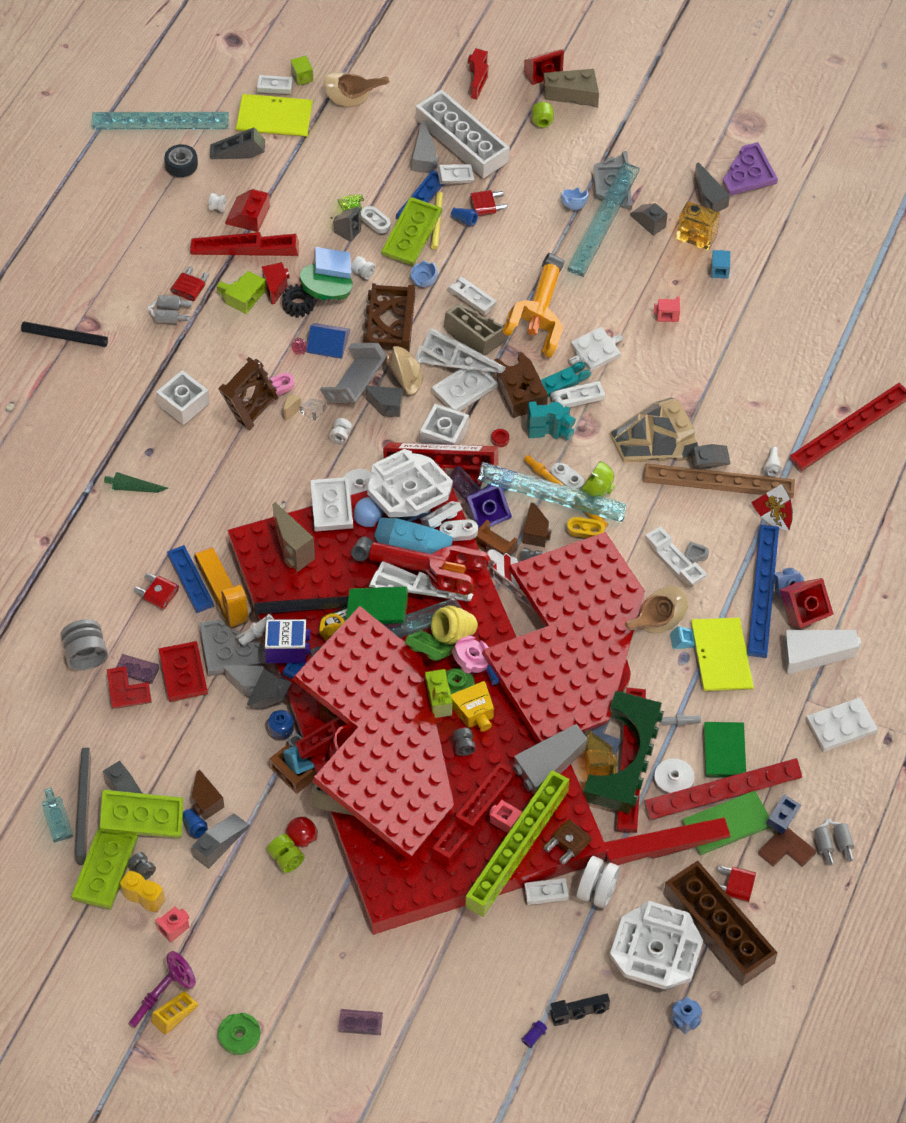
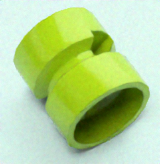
M282 834L273 839L266 849L272 859L277 861V865L284 873L294 871L305 859V855L295 846V843L288 834Z

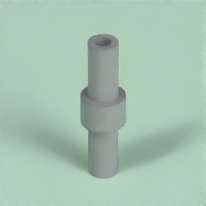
M676 714L675 717H663L661 725L676 724L677 726H685V724L701 723V716Z

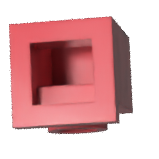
M676 297V299H658V303H654V314H657V322H679L680 297Z
M501 800L489 812L490 823L507 832L508 835L521 816L522 811Z
M176 906L161 918L155 919L157 929L170 943L190 928L189 915L183 908L178 910Z

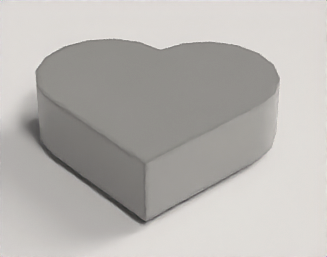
M691 541L685 552V557L692 564L707 560L709 555L707 547Z

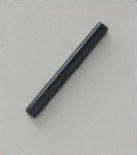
M23 321L21 325V331L102 347H107L108 345L107 336Z
M349 596L256 602L254 610L256 614L346 608Z

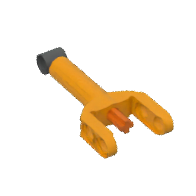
M550 252L543 260V268L533 300L516 302L508 312L502 331L503 334L510 336L515 327L518 326L520 318L529 322L527 328L529 335H537L539 328L547 330L548 333L542 352L548 358H551L555 353L563 329L558 317L549 309L559 273L565 263V260Z

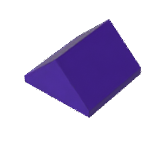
M500 482L465 497V512L470 520L477 523L478 529L486 520L490 521L491 527L512 518Z

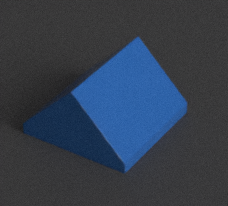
M319 323L310 325L307 353L342 359L350 329Z

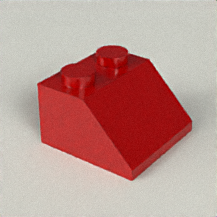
M553 50L524 60V73L532 85L543 82L544 73L563 71L564 50Z
M251 189L237 196L225 224L259 232L270 208L269 193Z
M823 578L797 582L779 589L790 626L803 628L834 615Z

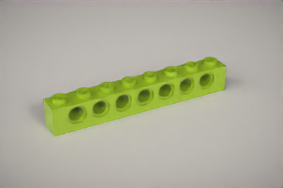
M551 770L466 895V908L482 917L486 915L568 793V778Z

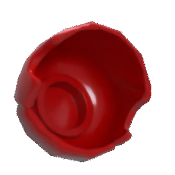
M296 817L288 823L285 834H288L295 843V846L308 847L312 841L317 840L318 829L314 822L307 817Z

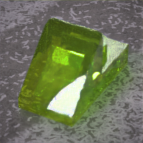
M351 194L337 199L343 211L354 207H359L362 210L360 203L364 201L362 194Z

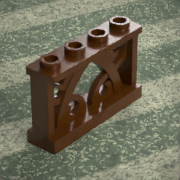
M372 283V290H368L370 304L366 306V314H369V317L365 318L367 332H363V343H379L382 349H393V347L399 346L410 352L415 306V285L401 287ZM382 296L383 301H378L377 297ZM383 296H389L391 300L388 301L387 298ZM396 306L398 308L404 307V310H398ZM392 308L396 315L405 319L396 320L389 327L380 319V316ZM400 325L402 329H398L396 326ZM375 332H379V333H380V334L378 335V337H382V336L384 335V333L387 334L385 338H374V337H373V334H374Z
M248 357L246 359L247 363L226 385L222 384L218 390L235 419L250 431L254 426L253 422L274 399L277 401L279 397L276 394L277 389L272 385V380L267 377L268 373L263 369L264 365L258 359L253 360ZM255 386L251 399L243 400L246 396L247 388Z

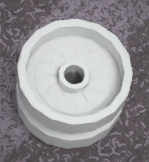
M592 856L581 878L577 899L588 902L594 895V905L605 909L615 891L621 867L609 863L604 868L603 860Z

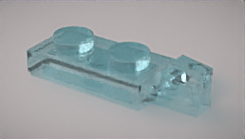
M52 788L45 789L47 801L42 802L53 842L73 837L62 799L60 797L55 798Z

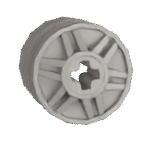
M88 619L78 620L63 628L60 633L61 641L63 642L66 660L70 668L88 670L100 666L106 661L108 652L103 640L101 626L97 621Z

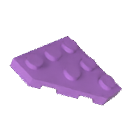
M759 142L742 146L737 158L734 159L730 166L729 172L723 178V185L730 196L774 185L778 182V178Z

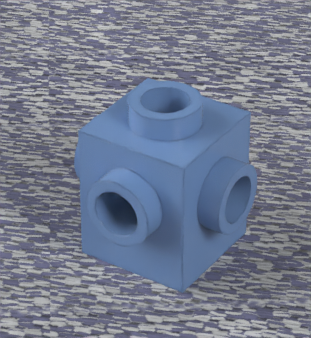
M784 568L783 572L773 573L775 592L781 595L779 589L804 581L803 575L794 570V568Z
M686 997L683 1001L678 1000L672 1006L670 1020L676 1028L687 1034L691 1029L694 1030L700 1025L703 1011L696 1001Z

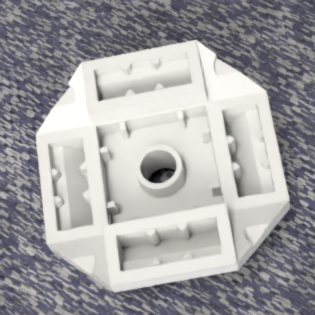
M403 449L372 465L368 495L388 517H396L408 521L421 513H428L431 508L447 501L453 481L431 458L420 454H413L412 451Z
M647 901L641 907L622 916L610 957L625 978L666 990L692 980L703 939L688 912ZM657 948L661 952H653L651 949Z

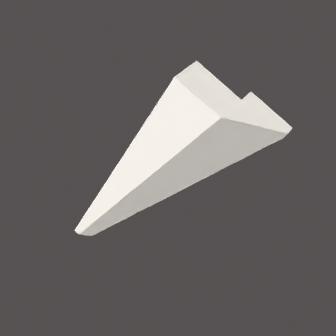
M429 329L423 346H419L415 356L419 363L498 373H503L506 368L437 329Z
M383 561L369 587L374 588L407 586L409 593L471 601L473 594L462 595L436 589L430 583L429 575L419 572L417 576Z

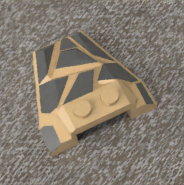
M672 397L653 402L610 431V436L623 462H647L648 459L659 458V461H665V458H676V461L690 459L691 450L693 447L698 446L694 437V427L679 400H675Z

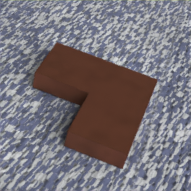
M787 828L784 834L778 832L758 851V855L774 867L787 854L803 867L816 854V850L790 828Z

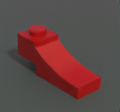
M475 48L473 54L469 55L467 63L470 64L469 71L473 72L474 75L471 85V98L477 100L488 78L489 65L488 51Z

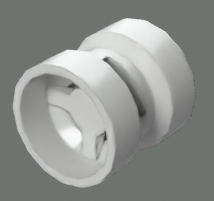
M358 256L351 266V271L355 274H360L362 278L368 280L374 274L376 265L372 262H366L365 258Z
M338 418L333 424L334 429L331 430L329 438L337 444H345L348 439V433L351 432L352 424L346 419Z

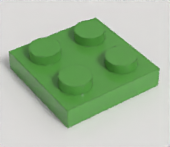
M422 630L407 636L405 644L409 645L413 651H422L428 654V658L436 661L452 655V649L454 648L453 645L439 642L434 636Z

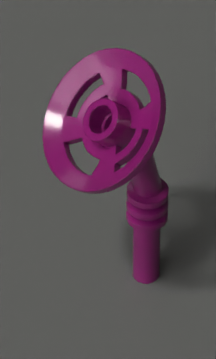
M171 951L167 954L168 974L151 993H147V996L144 997V1000L141 1002L142 1005L128 1023L132 1028H136L147 1011L151 1010L155 1002L158 1001L160 994L172 981H177L186 989H192L195 986L194 973L188 962L179 953Z

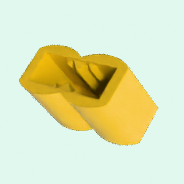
M128 871L120 882L123 896L131 902L140 903L148 911L158 912L165 902L162 887L154 881L145 880L137 872Z

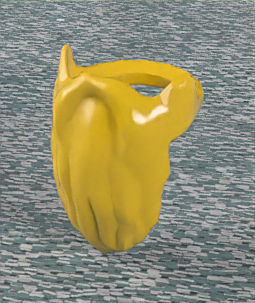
M338 614L324 616L320 621L319 634L325 641H328L345 620ZM335 617L339 619L341 624L332 623L325 626V621L328 618Z

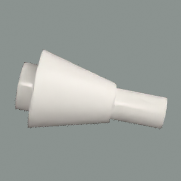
M777 447L770 448V456L763 469L764 473L769 477H777L782 473L777 456Z

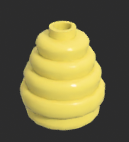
M448 605L436 610L431 620V630L435 639L449 645L456 644L462 637L472 636L478 627L474 615L456 606Z

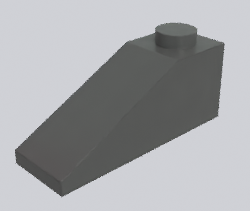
M255 127L210 144L211 159L252 158L265 152V139Z
M699 162L696 163L695 180L701 205L704 210L714 215L729 206L730 195Z
M120 760L103 770L105 783L111 791L142 793L132 775Z
M232 814L207 830L192 845L193 858L209 869L250 827L249 824L236 814Z

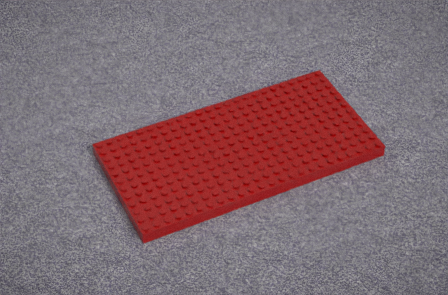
M453 487L451 489L449 499L431 508V512L437 510L438 508L446 505L451 501L459 502L453 490ZM368 490L350 495L353 528L315 531L313 506L288 512L297 523L314 537L315 559L298 572L294 568L288 567L284 561L273 517L227 530L229 544L253 610L256 602L349 596V590L353 588H374L369 587L381 563L371 561L369 556L364 561H358L351 554L352 548L361 537H368L372 542H378L375 538V532L379 520L373 527H364L354 519V509L358 501L370 497ZM460 510L455 517L451 519L446 518L441 523L466 520L463 511ZM383 511L382 518H396L388 517V515ZM419 518L412 521V523L423 525ZM441 525L435 527L434 529L440 531ZM475 539L453 541L451 545L479 550ZM457 554L460 560H467L464 554ZM476 558L477 563L485 564L482 558ZM398 567L417 576L419 572H421L408 568ZM466 568L464 572L465 575H469L475 582V588L471 593L473 594L471 601L408 592L405 623L383 624L404 642L407 636L421 630L433 636L431 630L433 614L436 610L449 605L456 606L474 615L478 627L472 637H475L474 640L478 642L483 641L488 647L516 638V634L487 568L480 571ZM443 578L445 583L452 584L449 578ZM461 582L464 588H471L468 582ZM347 607L255 613L258 622L268 614L274 620H306V629H310V641L306 642L310 643V655H306L307 663L327 642L319 634L322 618L328 614L343 611ZM422 651L418 652L422 656L425 672L443 669L448 671L454 668L461 669L453 654L436 661L428 658V654ZM273 663L276 672L292 682L285 697L299 735L303 738L325 725L327 722L320 719L319 711L323 704L291 678L283 675V670L288 663ZM486 670L479 673L471 672L470 674L475 680V685L483 681L486 683L494 707V717L489 720L492 725L490 729L481 731L478 725L470 728L467 727L453 709L451 716L435 718L454 805L409 860L354 815L328 811L373 935L466 906V895L507 836V832L490 823L488 813L449 867L431 858L432 847L455 821L456 814L494 768L501 763L513 770L514 756L538 744L501 684L492 685ZM461 728H469L473 733L472 741L475 743L476 750L467 756L457 755L455 751L456 743L453 741L452 735L454 731ZM329 753L308 758L314 764V768H312L314 776L330 760ZM571 764L560 774L569 779L568 793L499 895L524 888L525 883L545 881L584 869L592 856L602 859L603 862L607 861L608 849ZM516 775L495 805H498L503 800L523 813L534 795L531 791H527L522 777ZM567 820H571L585 831L592 841L575 858L571 857L563 865L559 859L566 852L557 844L549 852L544 849V846L551 840V835Z

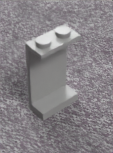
M351 343L348 349L355 360L336 387L320 388L324 398L329 403H356L387 357L379 343Z

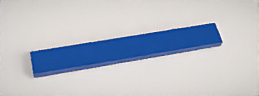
M760 524L748 656L767 658L774 589L773 573H775L779 535L778 526Z

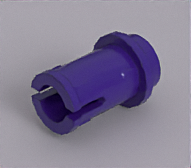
M539 1020L533 1022L531 1029L521 1038V1041L528 1048H532L536 1041L546 1034V1025Z

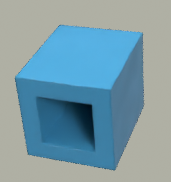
M713 250L711 278L729 279L730 251Z

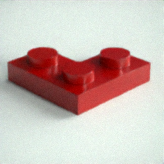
M126 666L106 669L112 709L152 703L149 682L129 685Z

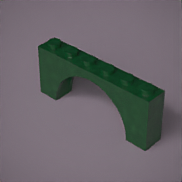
M615 691L610 706V717L622 722L632 731L638 742L639 752L634 761L618 773L605 776L589 774L583 792L588 803L629 814L631 808L636 807L639 795H636L637 789L641 790L644 778H641L642 772H647L649 761H646L647 756L652 755L654 744H651L652 739H657L659 728L656 726L658 722H662L664 711H661V702Z

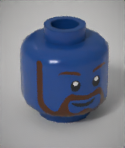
M277 710L269 716L268 730L270 735L279 740L289 738L292 735L294 720L288 711Z

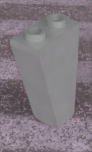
M575 724L515 755L513 770L517 776L522 777L527 791H531L535 795L551 770L561 774L586 750L587 738L578 725Z

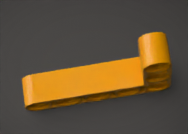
M211 547L195 553L196 563L229 628L248 622L247 600L241 584L232 585L214 548Z

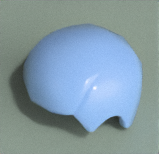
M577 187L574 190H564L560 198L562 204L568 209L579 210L586 205L589 194L587 190L581 192Z
M422 261L411 269V280L418 287L426 288L432 286L437 279V268L433 262Z
M371 497L358 501L354 509L355 521L364 527L375 526L376 522L383 516V510Z

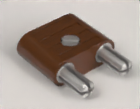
M567 820L551 835V840L544 846V849L549 852L557 844L566 852L559 859L560 863L564 865L571 857L575 858L592 839L574 822Z

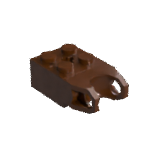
M522 351L518 352L517 359L519 363L514 366H508L498 358L494 359L495 362L506 367L503 373L496 372L497 383L513 418L528 414L529 402H536L537 405H547L548 394L532 361Z

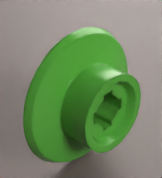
M460 668L446 671L451 694L475 685L473 676L470 673H465Z

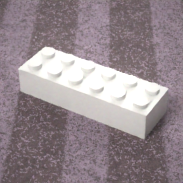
M443 90L438 91L416 105V121L420 124L424 121L431 134L466 164H471L472 169L482 178L487 177L509 162L510 147Z

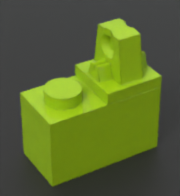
M247 271L238 279V282L234 281L231 285L222 281L217 285V293L222 295L225 303L245 314L250 311L266 292V280L250 271Z
M445 669L425 672L432 713H434L435 718L451 716L452 698Z

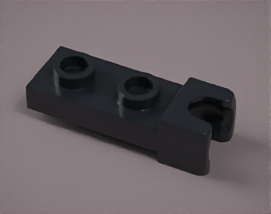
M608 993L569 1003H566L565 1000L553 1002L550 1004V1015L553 1025L568 1024L569 1019H582L586 1015L593 1013L597 1015L609 1010L610 999Z

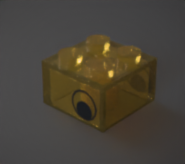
M687 201L679 215L677 239L710 250L717 237L720 212Z

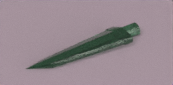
M116 472L114 477L105 475L104 483L113 484L112 490L158 493L169 489L121 474L120 472Z

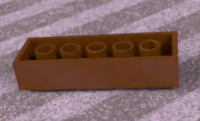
M696 861L665 882L664 895L676 909L688 912L691 915L693 923L702 939L742 986L775 964L778 952L699 861Z

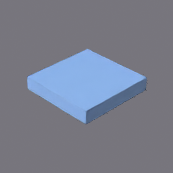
M315 247V273L342 278L351 277L350 252Z

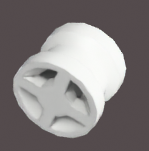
M212 193L209 199V210L214 211L216 209L219 212H224L227 196H217L216 193Z

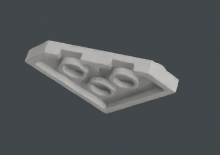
M219 619L200 622L209 676L225 673V665L267 666L264 645L251 641L246 646H243L239 642V638H237L241 632L229 628Z

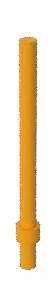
M530 455L524 458V461L533 468L536 474L542 475L590 518L601 521L605 528L609 525L607 521L548 472L541 462L538 463Z

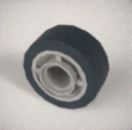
M185 144L174 145L165 153V167L171 175L186 177L196 171L198 158L196 150L191 146Z

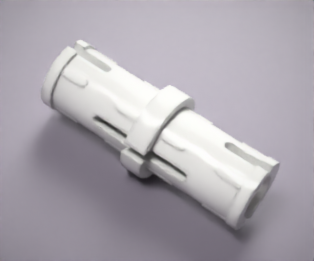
M268 614L259 622L251 624L250 628L237 636L239 642L246 646L253 639L263 636V633L266 632V620H274V618Z

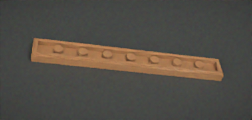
M645 464L644 482L757 495H764L783 484L789 497H794L795 479Z

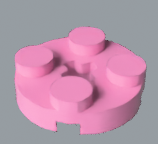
M472 636L462 637L452 649L456 662L465 673L483 672L488 665L482 652L483 649L489 647L483 641L478 642L474 640L475 637Z

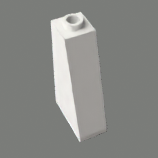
M786 630L784 647L787 674L856 657L857 649L861 648V639L857 637V631Z

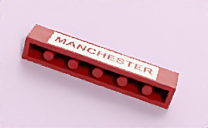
M388 442L383 448L384 459L406 449L412 451L413 454H420L431 458L440 468L495 470L499 464L498 446Z

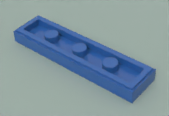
M432 170L410 197L429 203L444 185L440 184L438 172ZM405 203V204L402 206V208L397 212V214H396V219H397V220L399 219V217H400V215H401V213H402V211H403V209H404L406 203Z
M185 545L167 551V556L196 614L214 607V602Z

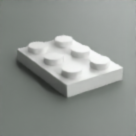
M461 368L434 385L432 392L448 408L461 411L497 388L498 383L486 371Z
M349 478L310 480L315 531L353 528Z
M861 698L806 717V721L823 752L871 736L878 731Z

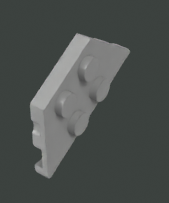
M623 151L622 155L614 158L612 156L606 161L594 165L596 198L632 210L627 151Z

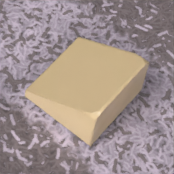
M288 394L283 407L285 420L290 419L301 409L302 401L300 396Z

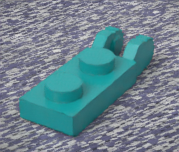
M584 362L575 363L572 367L541 379L548 397L554 391L571 388L589 378L591 372L587 369L582 371L585 368Z

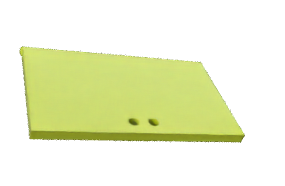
M242 94L235 130L246 131L255 127L259 133L308 137L313 100Z
M740 617L691 619L703 691L754 689Z

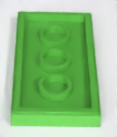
M756 791L682 819L684 826L723 817L726 819L731 837L697 846L696 849L700 856L771 828V826L766 824L770 816Z

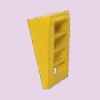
M183 991L154 1011L151 1022L166 1035L198 1007V1003ZM181 1001L187 1005L186 1008L180 1003Z

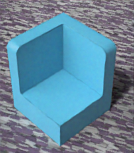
M297 745L283 751L286 765L295 774L314 768V764L308 761L307 758L302 759L300 757Z

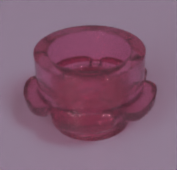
M295 338L291 342L293 352L297 355L305 354L307 349L306 341L302 338Z

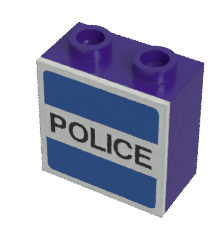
M266 620V663H306V655H310V643H306L310 641V629H306V620Z

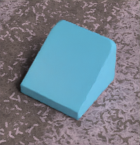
M677 626L671 631L670 637L673 649L695 648L692 629Z

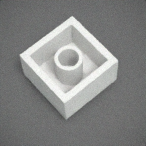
M183 370L156 391L158 406L182 425H185L210 404L208 390Z
M435 403L420 430V443L460 445L469 429V415Z

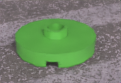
M247 1013L228 1015L222 1020L218 1028L220 1045L225 1051L233 1055H243L251 1052L260 1041L261 1030L259 1023L253 1016ZM238 1033H242V1034H243L242 1037H237L236 1035H237Z

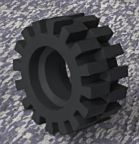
M295 284V287L290 285L289 289L286 288L285 292L282 293L283 310H285L286 314L290 313L291 317L293 315H296V318H299V315L305 317V313L309 315L310 311L314 310V297L303 290L302 284L301 286ZM297 298H301V299H304V300H305V301L302 302V303H294V302H292V300L297 299Z

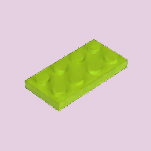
M410 197L381 250V254L414 266L442 214V208Z
M102 790L99 831L180 839L182 836L184 798Z
M98 826L73 890L72 900L112 910L121 886L120 882L128 868L127 863L132 857L137 844L138 835L99 831Z

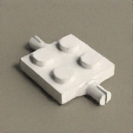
M599 327L571 341L570 346L575 351L576 356L568 359V363L570 366H573L575 363L584 362L587 369L591 372L621 356V352L615 344L623 341V336L618 334L611 338L602 327Z

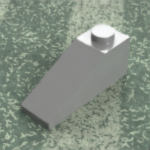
M422 121L412 159V171L430 173L434 170V167H438L439 157H436V148L427 125Z

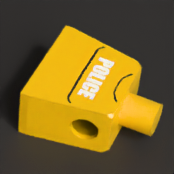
M485 681L451 694L452 709L467 727L470 728L478 725L481 731H487L491 728L492 725L489 720L494 717V707Z

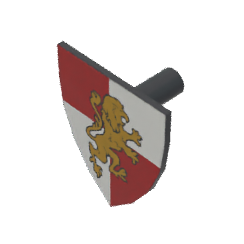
M783 484L751 502L761 518L770 525L790 531L793 520V508L791 499Z

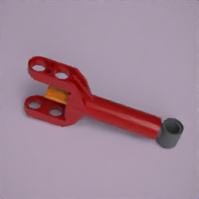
M361 537L351 550L353 558L358 561H364L369 556L371 561L380 563L383 561L394 566L426 572L429 575L430 583L436 589L462 595L471 594L475 588L474 580L469 575L464 574L466 568L480 571L486 569L490 563V557L486 552L456 545L445 547L433 554L372 542L368 537ZM457 554H464L467 560H460ZM480 557L484 559L485 564L481 565L477 563L476 558ZM443 578H449L452 584L444 583ZM461 582H468L471 588H464Z

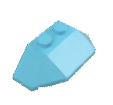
M380 518L375 532V538L378 543L429 554L451 546L454 539L452 536L434 528L397 518Z

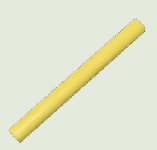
M437 192L435 205L442 208L443 193ZM441 216L432 232L431 248L433 250L438 249Z

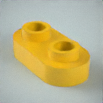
M572 517L567 522V532L574 537L589 538L604 533L605 526L599 520Z

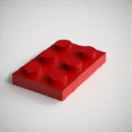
M197 641L158 648L169 702L208 694Z

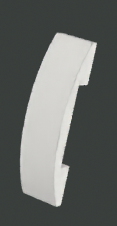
M661 526L645 535L646 540L659 559L683 582L692 586L707 577V573L696 562L692 564L672 543V537Z

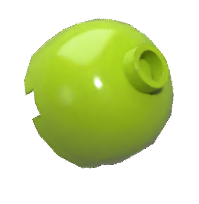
M599 461L580 492L593 499L602 498L606 493L610 495L615 487L612 484L615 476L611 467Z

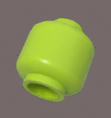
M539 102L532 107V121L536 126L544 128L552 124L554 121V111L551 104Z

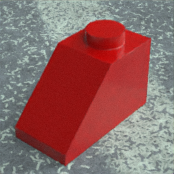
M282 262L262 266V278L266 280V290L271 304H275L288 287L287 279H290L288 268L285 269Z

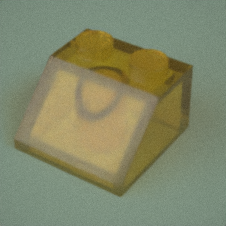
M587 730L585 735L587 738V748L584 751L587 779L589 774L597 776L615 774L618 761L617 754H613L612 746L592 731Z

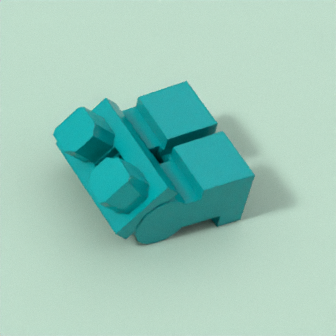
M529 402L527 415L529 439L545 437V434L552 435L556 440L560 436L566 440L573 436L574 429L572 427L576 422V418L570 415L569 407H563L559 402H552L549 405H537L536 402Z

